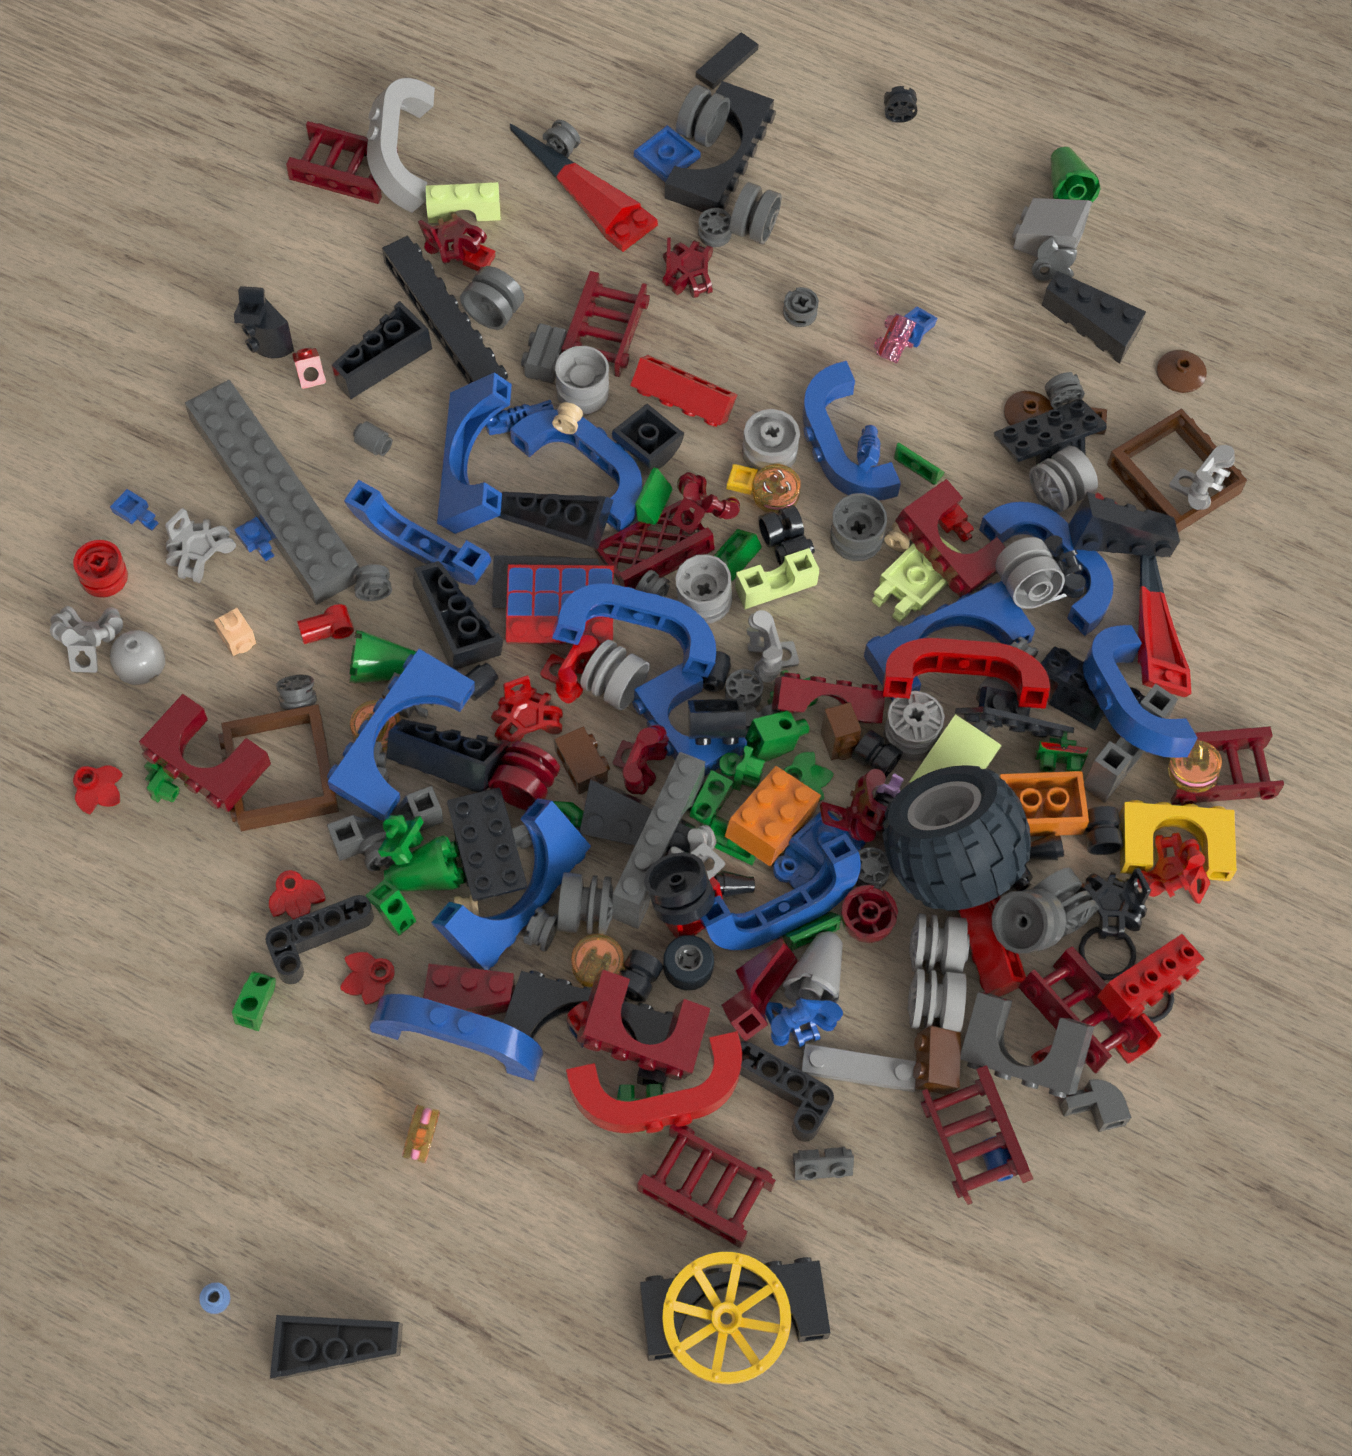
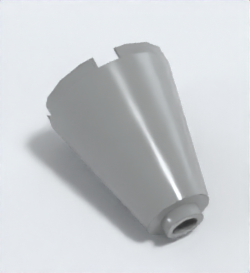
M830 931L818 933L783 983V987L786 989L784 994L793 1004L796 1005V1000L799 998L818 1001L830 1000L836 1004L838 1003L843 943L838 935Z

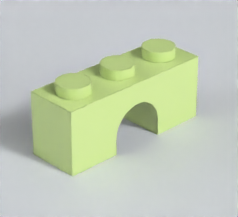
M498 182L426 186L428 223H439L438 219L441 218L444 222L452 219L451 214L459 210L474 212L477 221L501 220Z
M808 548L785 556L784 563L775 570L764 572L760 564L736 572L735 589L744 609L817 585L819 567Z

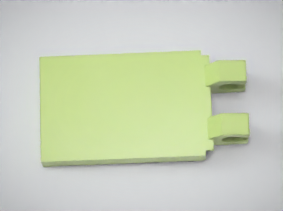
M941 538V540L947 547H949L951 550L955 552L961 553L959 550H957ZM913 543L881 574L880 586L874 591L875 596L872 598V602L881 607L891 594L895 596L900 602L895 606V612L892 614V617L900 623L908 616L911 610L915 612L917 610L921 611L948 583L933 569L932 564L916 549Z
M955 714L909 782L911 783L929 772L950 766L970 765L986 769L1002 745Z

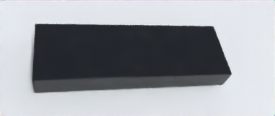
M742 32L739 33L696 71L695 77L714 89L758 50L759 44Z

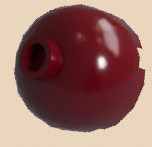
M872 885L860 886L849 892L842 904L841 910L842 924L849 936L859 942L869 944L880 942L886 938L896 925L898 915L896 902L890 893L884 889L881 891L874 888Z

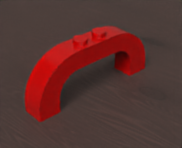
M922 638L900 645L890 654L886 663L883 697L910 699L913 679L923 673L937 672L990 676L1002 679L1015 689L1018 697V707L1046 709L1050 691L1049 677L1046 670L1033 656L1010 645L984 641Z
M738 1031L709 1037L708 1048L713 1063V1070L710 1076L696 1087L631 1102L619 1101L610 1097L602 1089L595 1063L566 1069L571 1097L584 1117L596 1126L611 1132L635 1133L646 1130L647 1133H655L663 1130V1126L667 1125L686 1126L692 1123V1120L709 1115L719 1109L733 1094L739 1080L742 1063V1048Z

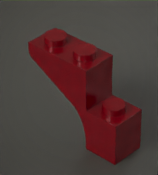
M782 938L735 970L744 989L721 1004L729 1022L745 1041L769 1025L765 1016L766 1006L798 962L797 957Z

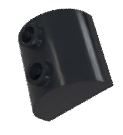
M265 298L266 311L260 325L241 326L243 332L248 337L245 343L252 353L257 352L266 358H282L294 352L289 324Z
M648 403L612 430V439L650 470L653 467L658 469L663 467L675 455L684 438L683 431Z
M742 699L688 700L689 739H695L696 745L711 744V739L722 738L723 744H738L739 738H745L746 711Z

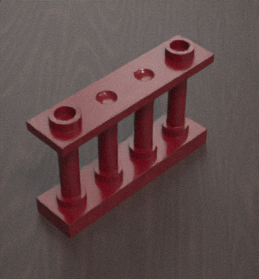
M307 121L306 128L310 142L301 159L289 157L286 163L289 180L379 204L382 193L372 173H370L368 178L355 175L364 156H367V137L328 127L321 123ZM319 144L332 147L322 166L310 163ZM342 150L355 153L345 172L333 169Z
M590 271L566 335L562 353L575 346H584L580 341L582 337L587 335L621 343L618 354L597 349L606 357L608 362L615 363V376L620 377L622 369H626L630 358L628 351L643 309L647 310L650 295H647V284L642 283L639 293L636 295L603 287V284L600 283L599 273ZM602 296L635 305L632 313L628 314L596 306L594 302L596 298ZM598 316L628 325L625 334L590 326L588 319L589 317Z
M1271 726L1195 732L1197 740L1189 754L1196 753L1200 755L1202 768L1206 772L1207 770L1204 766L1208 764V750L1226 753L1233 784L1218 786L1215 779L1212 783L1206 785V788H1191V786L1178 780L1180 789H1176L1170 801L1171 805L1183 806L1186 804L1250 798L1270 800L1278 796L1284 787V781H1271L1264 754V748L1267 747L1273 737ZM1249 749L1253 751L1260 782L1244 783L1237 753L1238 750ZM1182 757L1183 768L1187 769L1185 757Z
M1073 946L1066 949L1055 962L1053 967L1056 970L1042 978L1034 969L1018 987L1056 1030L1060 1018H1070L1092 1026L1103 1022L1110 1029L1113 1035L1101 1043L1092 1034L1085 1063L1095 1074L1111 1059L1110 1050L1122 1043L1130 1051L1149 1033L1148 1029L1137 1017L1132 1020L1129 1016L1122 1022H1118L1097 997L1107 984ZM1064 978L1074 989V992L1061 999L1051 986ZM1083 1000L1094 1013L1081 1021L1070 1008Z
M987 1065L976 1069L980 1079L975 1080V1084L935 1100L932 1099L928 1089L922 1091L925 1100L920 1102L926 1118H933L956 1180L952 1181L954 1191L958 1198H964L967 1205L973 1203L969 1194L970 1190L1012 1174L1013 1177L1019 1175L1022 1183L1034 1179ZM977 1095L981 1097L987 1095L990 1105L985 1107L986 1110L946 1126L942 1125L937 1111ZM991 1121V1123L998 1122L1001 1131L996 1133L997 1136L953 1153L948 1137ZM1000 1147L1002 1150L1008 1148L1012 1158L1008 1159L1006 1164L964 1180L958 1164Z
M672 1124L669 1128V1136L675 1139L655 1175L651 1174L649 1177L643 1173L637 1183V1191L741 1249L748 1232L744 1230L743 1222L762 1188L772 1192L776 1180L772 1178L773 1175L768 1170L762 1167L755 1169L695 1136V1132L688 1126L677 1127L675 1124ZM686 1145L701 1154L681 1189L674 1191L666 1186L665 1180ZM712 1159L726 1167L707 1203H703L701 1206L692 1201L691 1194ZM736 1174H739L752 1183L733 1218L726 1220L717 1215V1208Z

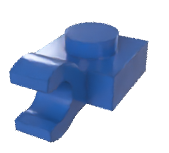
M128 489L110 506L114 514L130 524L139 520L142 525L151 531L159 524L154 520L155 514L147 510L149 507L147 501Z
M257 517L234 529L236 536L249 553L257 549L265 561L274 557L271 551L272 547L269 544V541L272 540L270 533Z

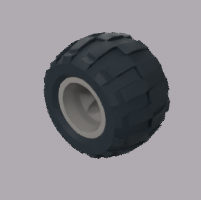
M961 765L929 772L904 787L888 805L884 814L886 818L883 823L885 832H883L884 848L894 875L905 890L911 893L916 900L922 901L924 906L933 909L961 910L975 907L997 898L1021 878L1026 870L1024 865L1030 859V826L1022 804L1008 784L990 769Z

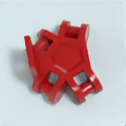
M582 635L579 644L573 645L566 659L551 654L540 672L542 678L556 684L555 690L559 698L565 703H572L583 694V688L577 681L576 674H583L590 658L601 645L600 641L591 635ZM554 664H561L562 666L557 676H553L549 671L550 667Z
M528 675L503 684L504 697L499 699V708L493 711L491 719L494 722L501 724L494 734L498 741L501 739L511 742L521 741L525 734L539 729L549 734H560L562 732L563 726L560 723V719L563 717L562 709L556 706H549L551 694L547 692L544 694L537 693V689L531 687ZM523 684L519 688L520 690H511L514 686ZM543 716H546L549 720H543ZM512 726L517 729L513 734L509 732Z
M1172 833L1170 837L1156 835L1155 843L1158 860L1152 871L1141 870L1151 889L1149 896H1158L1166 890L1171 898L1175 896L1174 891L1184 887L1185 890L1189 891L1194 902L1200 904L1210 886V880L1202 866L1205 862V857L1199 851L1198 842L1194 839H1189L1182 843L1179 833ZM1173 847L1175 856L1167 857V848ZM1197 879L1202 881L1199 892H1197ZM1137 880L1138 887L1142 888L1139 880Z

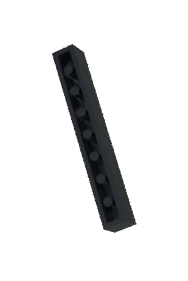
M407 235L382 247L385 265L465 381L470 384L492 373H496L505 380L508 379V374L503 365L499 366L495 361L496 358L492 349L485 347L480 332L472 328L466 312L460 311L455 296L448 294L443 279L441 277L437 278L429 260L425 261L419 245L413 243Z

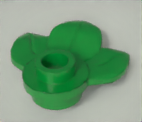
M814 752L798 754L794 758L792 765L783 769L821 795L819 802L825 798L821 788L825 787L834 776L831 770L815 765Z

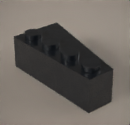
M1059 271L1055 273L1047 286L1042 302L1044 308L1064 323L1072 324L1077 328V333L1083 337L1088 336L1096 342V347L1103 352L1105 350L1108 351L1119 364L1141 329L1146 311Z
M401 301L394 305V310L389 315L385 314L379 320L380 324L372 331L368 330L363 335V340L358 345L353 344L332 364L337 386L350 399H353L433 349L428 328Z
M502 491L501 512L497 518L598 549L614 500L607 496Z
M1090 492L1085 494L1068 524L1073 549L1170 558L1180 543L1174 517L1148 509L1142 512L1136 510V506L1131 504L1121 506L1115 504L1114 499L1107 497L1103 500L1097 499L1095 494Z
M437 561L414 568L413 587L449 666L456 670L500 656L504 639L499 633L494 632L486 617L480 615L474 607L472 600L462 593L458 583L444 566Z
M401 719L388 732L386 758L400 765L420 770L424 774H431L449 783L469 788L473 792H482L489 788V781L495 769L502 765L501 758L506 753V749L511 741L501 739L499 744L489 742L487 736L477 735L476 739L461 736V731L451 729L441 732L437 731V726Z
M594 776L590 779L580 834L636 845L654 806ZM681 819L666 852L671 847H677L686 853H690L691 848L687 837L689 831L696 828V826Z
M276 1315L270 1379L280 1380L400 1356L403 1324L394 1321Z

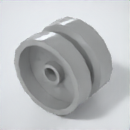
M768 409L761 410L749 418L744 429L742 453L744 461L750 468L758 469L757 473L762 474L771 469L787 471L796 462L800 438L799 427L793 417L784 411Z

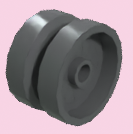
M701 85L694 86L686 96L678 114L676 123L677 133L688 139L695 136L697 143L705 147H711L720 136L727 121L730 110L729 98L719 93L712 95L710 89Z
M747 182L735 204L730 222V232L740 237H744L749 233L751 241L765 244L774 228L780 211L781 193L770 189L763 193L761 186Z
M484 266L480 268L472 282L464 289L460 295V302L470 317L479 324L489 329L501 330L512 318L513 313L524 302V293L519 284L506 272L496 267Z
M1042 888L1013 891L1003 896L995 905L992 915L993 931L997 940L1007 950L1014 953H1031L1046 950L1056 945L1062 938L1066 927V912L1061 901L1053 893Z

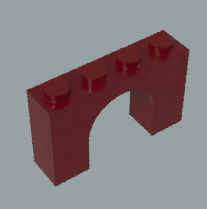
M945 479L905 507L895 522L898 524L899 529L915 544L916 549L928 559L933 569L946 580L950 589L957 593L959 597H962L965 594L971 593L997 574L995 568L996 560L1006 547L998 537L977 552L971 554L955 552L944 544L938 533V521L955 510L963 499L954 486Z
M182 694L139 741L143 750L142 755L150 763L155 764L157 762L163 766L164 772L171 778L176 779L178 777L184 781V785L192 793L197 794L199 792L206 797L205 800L213 808L219 809L221 807L226 812H229L271 765L268 753L248 738H245L234 752L217 766L199 768L186 762L183 758L185 747L190 739L208 721V718L202 706Z
M603 969L595 977L576 1041L584 1043L583 1046L586 1049L609 1052L614 1059L637 1062L638 1066L642 1069L649 1071L657 1069L665 1072V1076L673 1080H682L690 1076L694 1070L711 1008L683 999L675 1006L665 1040L653 1045L640 1043L626 1032L621 1020V1008L630 979Z

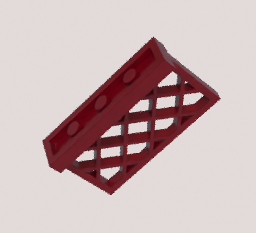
M680 500L663 509L657 524L663 525L661 532L648 530L652 524L637 522L602 540L599 548H594V551L605 565L614 566V577L620 583V586L636 589L642 577L649 570L655 571L662 578L679 569L687 559L696 555H706L715 550L712 531L708 527L704 528L700 523L696 529L698 532L691 536L683 535L684 530L681 528L679 534L665 533L668 525L676 526L672 523L670 516L677 511L682 502ZM690 510L684 511L683 523L686 525L692 524L694 521L693 513ZM631 535L641 536L639 543L626 542V539ZM645 537L658 538L657 546L644 544ZM663 539L676 541V544L668 548L661 547ZM610 546L619 547L617 555L607 554L603 550ZM623 548L636 550L635 556H621ZM641 551L654 553L653 556L647 559L639 558ZM619 562L632 564L630 568L622 572L617 568Z

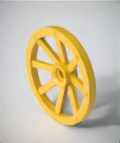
M717 1252L694 1260L679 1272L666 1294L662 1312V1323L665 1339L672 1354L686 1370L708 1382L738 1384L761 1375L778 1359L788 1340L791 1326V1311L785 1289L776 1275L767 1266L741 1253ZM731 1264L732 1269L725 1302L721 1303L702 1270L714 1265ZM741 1267H744L757 1274L767 1285L736 1306L734 1304ZM693 1275L712 1305L713 1311L676 1301L680 1290ZM770 1294H774L779 1309V1324L742 1317L744 1312ZM674 1311L710 1320L711 1323L682 1342H679L674 1327ZM724 1313H728L732 1319L730 1324H723L720 1317ZM739 1327L777 1334L771 1350L762 1360H759L739 1331ZM714 1332H717L718 1337L712 1369H708L693 1360L686 1353V1350ZM727 1335H731L751 1364V1367L735 1372H721Z

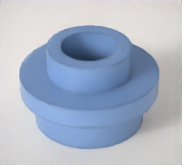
M221 1283L208 1284L200 1293V1305L210 1314L221 1313L230 1303V1292ZM219 1293L220 1298L217 1302L212 1303L209 1301L211 1294Z

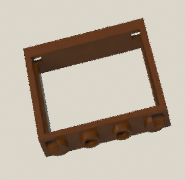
M1182 408L1112 450L1107 462V466L1146 510L1174 517L1178 533L1241 494L1247 482V479L1241 474L1242 471L1234 465L1224 468L1231 472L1229 477H1225L1222 482L1226 488L1210 497V506L1202 510L1193 508L1180 515L1130 458L1174 431L1178 433L1203 462L1206 461L1217 446L1212 442L1210 436L1204 433L1196 425L1194 419L1190 418Z
M319 704L221 723L223 733L218 734L221 750L225 749L227 756L222 758V762L235 750L233 738L311 723L324 796L245 811L242 796L230 810L232 822H238L241 832L339 812L336 793L330 790L328 785L329 779L327 775L331 770Z

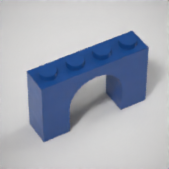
M683 663L634 689V701L632 703L636 712L639 715L643 714L645 716L648 727L657 724L666 729L669 741L665 749L667 750L668 757L672 756L676 760L679 752L703 760L705 761L704 776L710 774L711 770L715 771L720 768V759L724 754L731 752L742 756L745 745L747 746V741L745 738H739L738 744L727 745L722 743V738L711 739V744L696 745L695 739H689V736H685L674 729L668 718L672 710L684 701L701 693L703 689L702 677L683 672Z

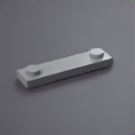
M805 1044L801 1071L810 1076L910 1092L916 1091L915 1078L913 1076L916 1061Z

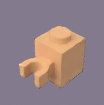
M238 608L214 620L218 634L233 656L247 652L253 645L257 644L252 629Z

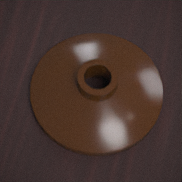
M1174 350L1166 353L1161 357L1157 365L1159 380L1164 386L1175 392L1188 393L1197 390L1203 385L1207 375L1204 362L1194 353L1185 350Z
M1020 391L1013 394L1006 401L1004 416L1007 423L1011 426L1028 418L1046 413L1054 408L1044 395L1035 391Z

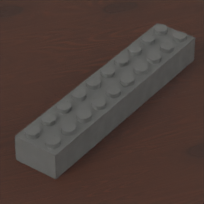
M229 379L186 401L185 405L189 419L252 512L270 533L272 541L314 603L317 605L356 584L353 581V573L359 568L358 563L231 380Z

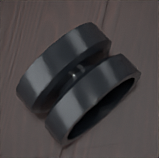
M686 852L669 854L653 863L645 874L644 884L657 917L666 924L676 926L697 921L706 915L714 904L715 893L702 859L695 854Z

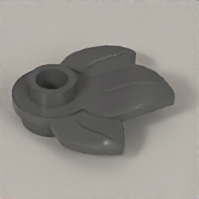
M1053 236L1046 239L1037 249L1038 259L1032 265L1033 276L1037 280L1047 281L1052 279L1055 273L1059 271L1073 277L1074 273L1070 266L1076 260L1077 250L1075 248L1058 249L1056 239ZM1042 267L1049 268L1045 273L1040 272Z

